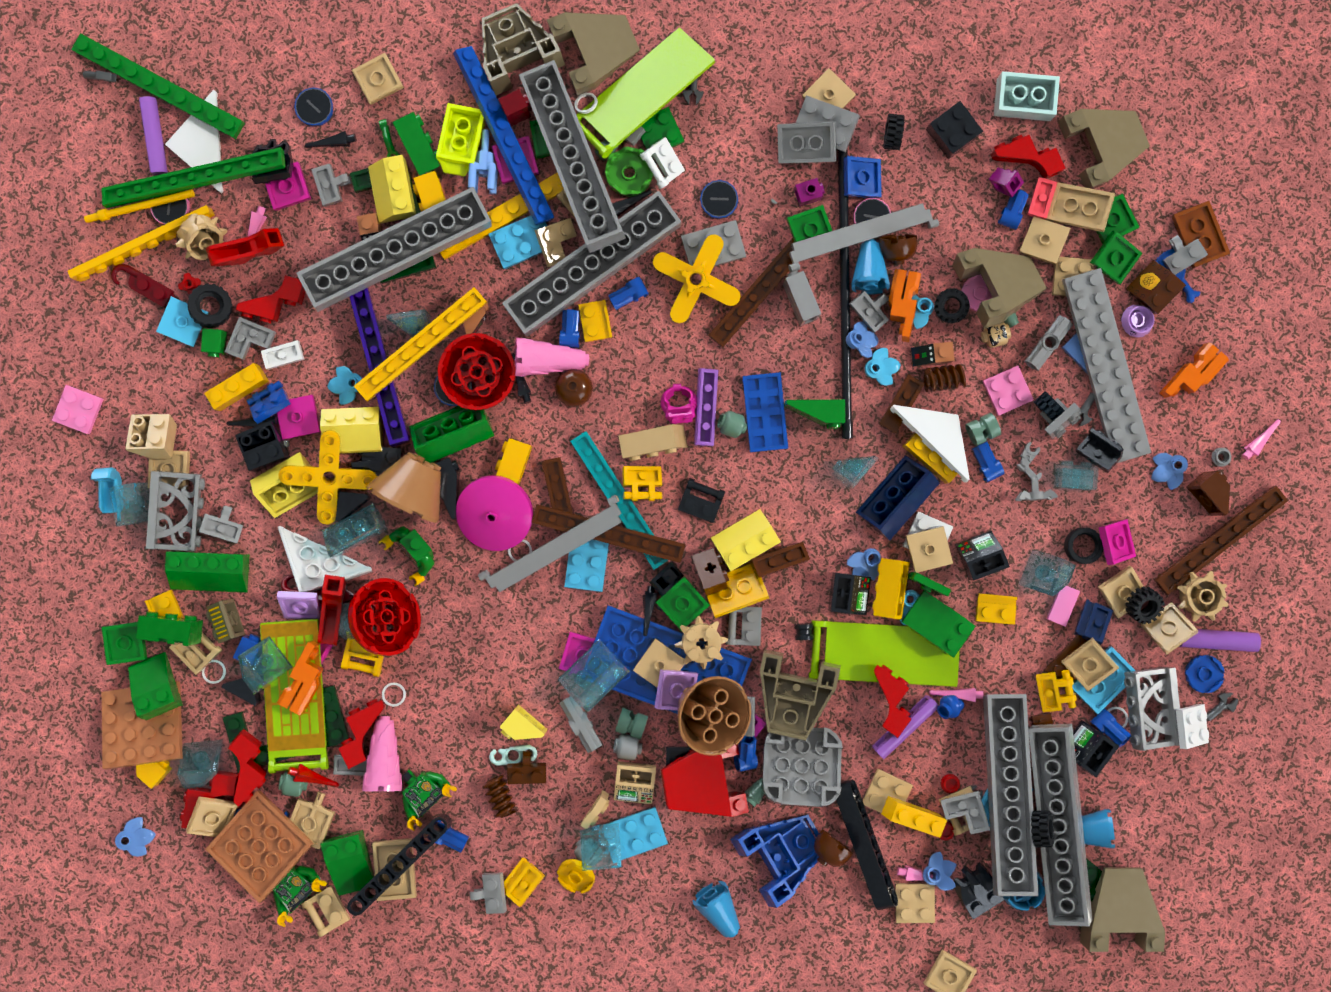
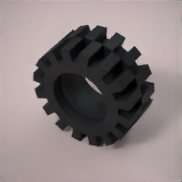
M888 114L883 142L884 149L900 150L905 123L904 115Z
M955 288L942 291L937 296L934 304L937 316L946 323L960 322L966 317L970 307L966 294ZM951 298L958 300L960 303L959 310L953 314L948 313L944 308L945 302Z
M1143 586L1141 589L1137 588L1135 589L1136 593L1132 591L1130 593L1132 597H1128L1127 600L1129 602L1125 603L1127 614L1142 624H1146V622L1150 624L1151 620L1156 621V616L1160 617L1161 613L1159 612L1164 610L1162 607L1165 605V602L1162 601L1164 600L1163 597L1150 587L1146 588ZM1146 601H1149L1148 605L1143 610H1141L1142 605Z
M1033 811L1031 816V833L1034 846L1053 847L1054 822L1052 813L1050 811Z

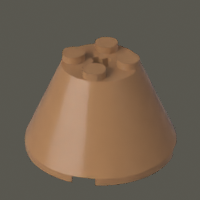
M408 452L366 487L367 490L372 488L371 493L407 513L412 514L414 512L420 515L421 519L433 523L439 521L440 470L442 467L433 462H424L425 458L418 454Z
M713 676L685 688L678 702L677 713L680 735L691 749L703 755H720L727 752L726 750L734 744L737 745L746 734L751 720V704L743 687L730 678Z

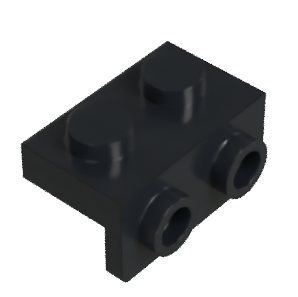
M1093 428L1089 430L1088 436L1076 448L1078 454L1106 473H1109L1122 458L1124 451L1118 442L1111 441L1100 430L1096 431Z

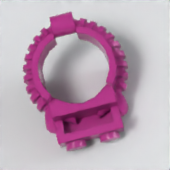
M681 383L673 384V387H670L662 394L660 401L661 408L666 414V420L670 424L693 422L692 418L695 417V409L697 407L695 393L690 388L681 386ZM682 391V395L689 398V403L682 407L670 406L668 400L674 396V392Z

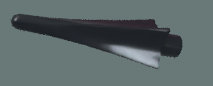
M344 131L322 140L306 143L305 147H351L350 143L356 142L357 138L355 134L349 135Z
M648 190L637 196L612 203L617 217L650 195L652 191Z
M512 353L511 355H512L513 360H514V359H515V354ZM516 376L518 396L523 399L524 404L530 403V395L532 394L524 376Z
M270 416L259 424L251 417L228 421L227 425L257 427L269 421H272L273 424H278V417Z
M648 586L645 595H643V636L648 635L650 619L658 593H654L655 588L653 586Z

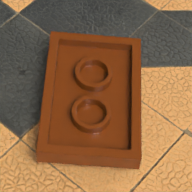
M1210 201L1171 216L1183 246L1185 247L1199 239L1208 253L1207 256L1192 264V269L1230 254Z

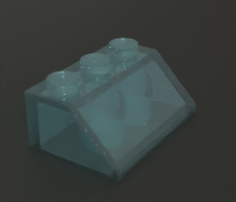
M372 503L324 529L322 533L328 555L331 558L348 552L388 529L383 516Z
M599 639L558 681L574 701L589 712L630 670Z

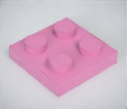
M1019 366L982 381L997 416L1034 400Z
M66 385L52 421L90 434L104 399Z

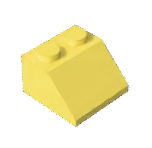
M519 704L500 726L502 729L501 733L508 739L512 737L514 740L542 738L548 730Z

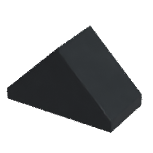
M339 491L336 512L337 521H344L372 497L367 494Z
M670 562L649 583L663 596L684 575Z
M255 675L230 681L221 686V688L254 706L262 701Z

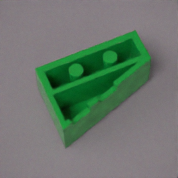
M412 112L393 121L419 176L440 166L436 158L437 150L433 151L430 145L433 141L428 132L424 133L422 128L424 123L419 114L416 115L415 112Z
M147 611L146 615H140L138 618L136 639L154 642L163 641L168 644L183 643V646L201 643L203 620H198L197 616L193 615L177 618L178 614L166 613L165 616H158V612Z

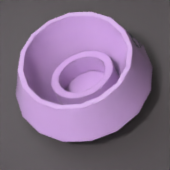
M1139 304L1126 308L1121 318L1122 327L1125 332L1136 338L1147 335L1153 328L1155 321L1152 311Z

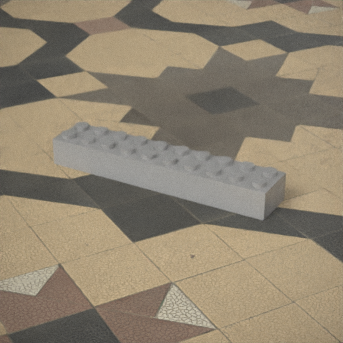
M555 60L519 74L589 253L626 239Z
M471 187L296 274L312 305L319 312L492 227V223L474 187Z
M657 191L618 219L626 239L589 253L586 244H583L502 302L526 337L681 227V220L660 191Z
M1027 695L983 696L993 895L1038 896L1036 848L1033 844L1031 833L1033 797Z
M1072 724L1032 725L1028 730L1037 811H1050L1054 822L1053 847H1041L1049 925L1090 926L1093 918Z

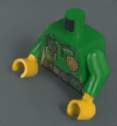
M402 526L379 541V544L383 542L386 545L384 550H387L396 542L418 568V572L409 577V580L415 579L416 584L414 586L422 583L425 580L424 576L434 566L432 549L415 529L409 530Z
M409 769L402 776V779L409 785L402 792L404 811L408 819L407 827L415 831V823L421 827L422 822L417 817H422L443 795L452 797L449 794L450 789L452 791L457 790L455 786L450 785L443 774L423 771L416 777Z
M295 865L274 888L273 896L279 915L277 918L278 925L285 927V919L291 923L293 918L287 915L288 912L291 914L312 891L322 892L320 885H327L326 881L321 880L314 868Z

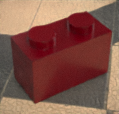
M520 89L498 99L510 126H514L531 117L529 112L532 110L526 94L522 95Z

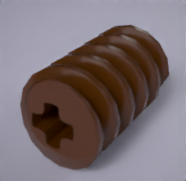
M956 364L955 368L953 365H949L947 368L941 366L940 369L933 367L932 370L926 368L923 376L924 388L928 392V388L931 386L934 392L936 386H939L942 391L944 385L949 390L951 389V384H954L957 389L959 383L965 388V372L960 364Z
M503 774L488 780L482 787L483 789H489L485 794L486 796H492L488 803H495L491 810H498V813L494 816L495 818L507 817L518 811V809H512L516 805L515 802H509L513 798L512 795H506L510 789L503 788L507 784L506 780L500 781L504 777Z

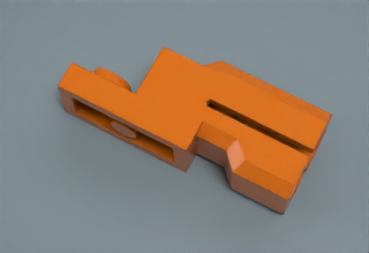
M895 269L888 305L891 308L890 321L902 322L899 328V335H902L903 342H909L917 306V300H912V298L918 293L921 273L909 271L904 298L902 299L907 270Z
M1212 343L1203 344L1195 353L1193 364H1184L1159 393L1164 398L1170 396L1174 397L1181 388L1188 394L1196 392L1200 386L1207 385L1229 361L1228 357L1222 352L1216 355L1219 349Z
M309 641L289 676L294 679L292 685L284 688L277 701L279 705L286 709L291 706L289 710L298 715L304 714L320 685L319 677L324 669L311 662L319 653L317 648L320 644L315 641Z

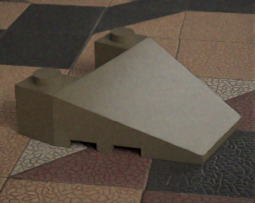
M517 3L482 18V38L484 42L483 68L495 95L513 88L508 73L542 59L543 64L555 60L557 68L565 65L554 36L550 33L548 34Z
M564 12L547 19L549 30L557 44L574 37L585 66L569 72V77L577 97L595 90L605 79L609 78L619 67L623 66L640 51L626 15Z
M1080 109L1063 116L1058 121L1065 139L1085 132L1096 158L1097 165L1089 167L1079 174L1085 188L1095 189L1105 185L1150 147L1136 111Z
M972 248L957 253L952 265L960 281L981 274L992 296L991 299L982 301L976 312L984 329L1003 323L1010 315L1019 311L1022 306L1046 290V286L1030 256Z
M765 649L760 667V678L767 732L806 741L837 688L841 665L822 661L818 680L780 672L784 653Z
M1104 867L1095 888L1096 894L1093 901H1091L1093 920L1090 926H1081L1080 943L1089 952H1108L1110 933H1136L1135 943L1145 952H1164L1165 930L1143 869L1141 867Z

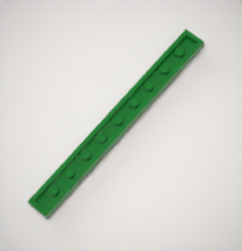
M81 33L71 49L113 74H117V76L235 140L245 125L242 120Z
M279 147L103 187L102 205L105 208H110L285 168L284 150Z

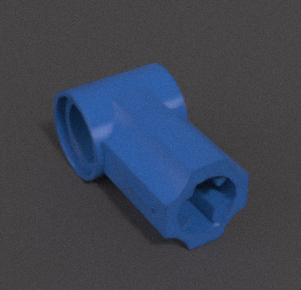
M1019 189L1013 197H1009L1006 207L1001 212L1003 215L998 220V224L1016 230L1021 222L1022 211L1029 194Z
M637 277L626 283L621 289L609 294L608 297L615 310H618L633 301H639L640 297H646L649 293L641 278Z
M572 309L563 310L559 345L579 348V311Z
M988 442L971 449L980 466L979 471L983 473L985 477L983 479L986 483L1005 474L1001 463L995 458Z
M1105 708L1090 721L1091 724L1097 727L1098 731L1106 734L1119 747L1125 745L1131 738V734Z
M744 736L738 743L739 755L734 756V765L737 772L758 768L756 756L757 740L755 736Z
M438 820V826L440 828H445V824L442 823L441 820ZM450 827L435 843L439 845L444 844L461 853L469 836Z

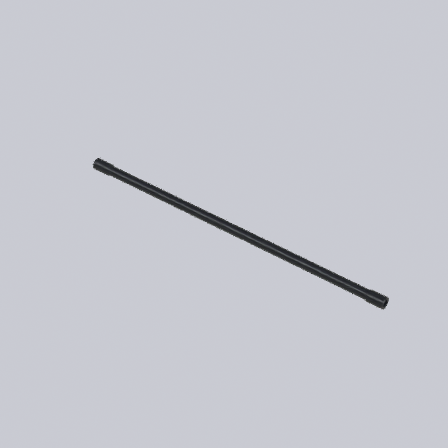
M838 150L839 229L849 226L848 196H844V157L848 156L847 150L846 153ZM849 247L840 249L842 399H845V423L841 425L842 439H853L851 348L846 343V336L850 332Z

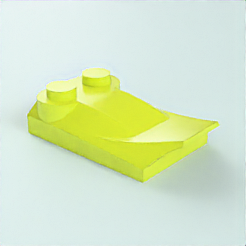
M447 104L436 158L444 173L464 177L469 171V163L474 164L482 130L485 126V119L480 109Z

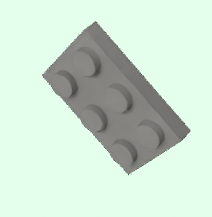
M806 95L796 123L835 122L836 149L846 153L860 115Z
M835 122L777 124L779 163L836 161Z
M736 220L681 236L687 260L691 266H693L705 239L714 234L720 236L724 243L714 267L746 258Z

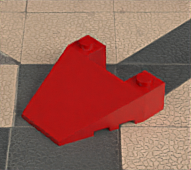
M734 744L731 748L727 749V752L714 756L703 755L691 749L689 753L661 769L667 809L729 817L748 813L746 793L737 791L728 793L723 765L724 758L739 755L738 744Z

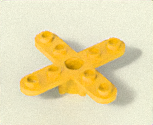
M714 234L705 239L693 266L668 253L661 252L655 255L653 265L658 271L684 283L670 312L674 322L683 323L687 321L701 292L728 306H734L740 301L741 295L737 288L710 275L724 246L720 236ZM695 273L701 276V282L698 285L691 282V276Z
M326 430L321 435L319 467L286 465L280 469L278 474L279 480L285 485L318 487L317 519L326 525L336 520L338 488L367 490V485L377 477L376 473L371 470L339 468L340 436L334 430ZM332 472L335 477L328 479L324 476V473Z

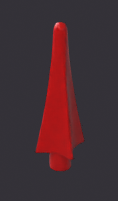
M299 764L298 768L289 767L288 774L294 776L293 782L339 786L338 782L328 779L302 764Z

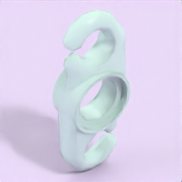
M520 745L499 749L498 752L502 755L499 761L494 759L497 751L493 749L490 752L489 759L492 764L501 766L522 762L523 751L531 750L533 753L531 761H534L538 754L535 747ZM510 750L518 752L519 757L517 760L509 759L508 752Z

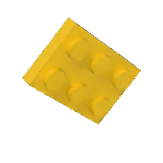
M751 564L727 572L729 581L726 582L728 589L707 596L715 618L769 599L762 577L756 578Z

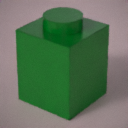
M202 329L201 352L206 353L207 357L212 358L226 355L227 332L218 329Z

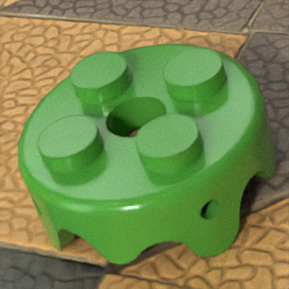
M623 147L621 150L609 155L605 174L607 182L614 192L622 196L633 197L643 193L652 182L653 173L645 160L643 161L640 157L644 150ZM631 168L635 171L633 177L628 178L624 175V171Z

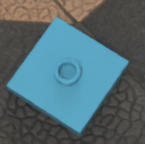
M171 297L156 332L194 347L202 326L195 323L194 319L191 318L186 302ZM202 310L203 313L208 315L209 312Z

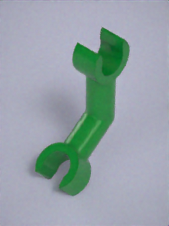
M386 119L379 120L383 140L388 152L387 157H390L391 154L399 155V152L393 146L390 128L387 125Z

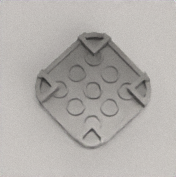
M825 727L813 728L806 741L768 733L764 742L762 776L763 792L766 798L780 805L824 807L835 802L842 788L841 755L843 747L838 735Z

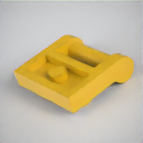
M348 635L341 669H354L379 677L384 656L366 651L356 642L352 635ZM354 656L375 661V665L370 666L350 661V657Z

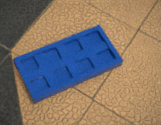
M781 372L742 376L750 453L788 449Z

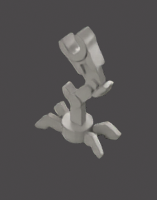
M1027 443L1020 456V464L1016 466L1030 478L1031 492H1026L1025 490L1020 492L1015 501L1052 500L1057 498L1058 495L1051 489L1045 492L1039 491L1038 480L1041 478L1042 473L1040 472L1036 475L1030 469L1029 464L1040 452V447H1037L1032 452L1030 450L1032 443Z

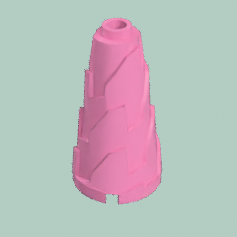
M516 337L515 376L549 374L550 372H564L571 369L582 370V368L589 365V354L568 346L553 345L549 342Z
M379 716V720H375L373 735L370 740V752L367 755L362 791H402V775L400 773L399 755H397V736L395 735L394 720H390V716Z

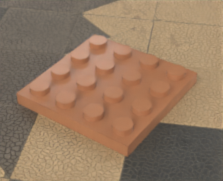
M175 681L181 697L180 682ZM130 688L101 692L102 769L108 770L183 759L181 706L146 721L136 715Z
M258 790L205 850L261 903L312 847L314 842L270 799Z

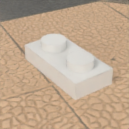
M298 340L261 351L267 370L305 360L300 341Z

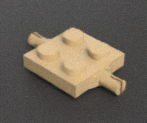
M320 791L317 792L314 802L299 798L290 818L314 842L312 847L319 850L335 815V811L321 805L325 793Z

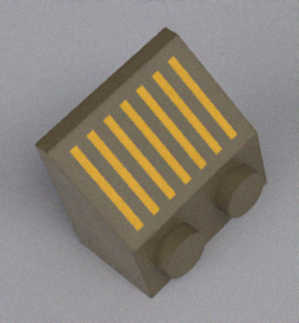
M234 599L222 600L206 607V616L208 621L212 623V634L214 639L218 641V644L246 635Z

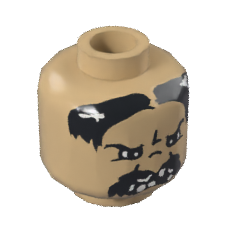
M1004 322L983 329V332H981L982 342L986 343L990 348L1006 345L1008 339L1011 338L1009 325Z

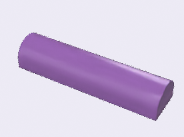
M150 96L140 97L139 102L150 172L153 176L168 173L157 99Z
M698 369L694 432L695 446H714L718 370Z
M1197 629L1198 633L1179 646L1258 652L1261 647V638L1258 633Z
M925 695L908 711L910 713L909 717L912 720L901 735L896 738L887 731L872 745V748L884 760L937 710L939 705L929 695Z

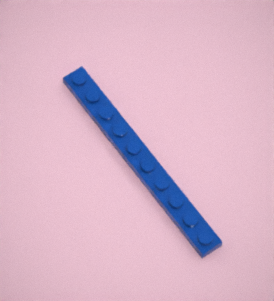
M469 46L455 50L453 55L535 225L553 220L554 215L473 47Z

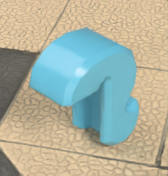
M113 467L94 469L91 474V480L98 481L100 511L102 513L120 512L123 508V500L120 498L122 491L120 473Z

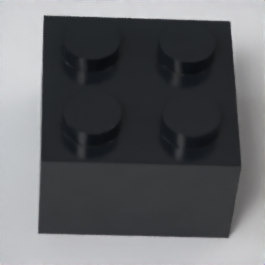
M961 101L933 120L926 128V131L948 160L976 140L983 132Z

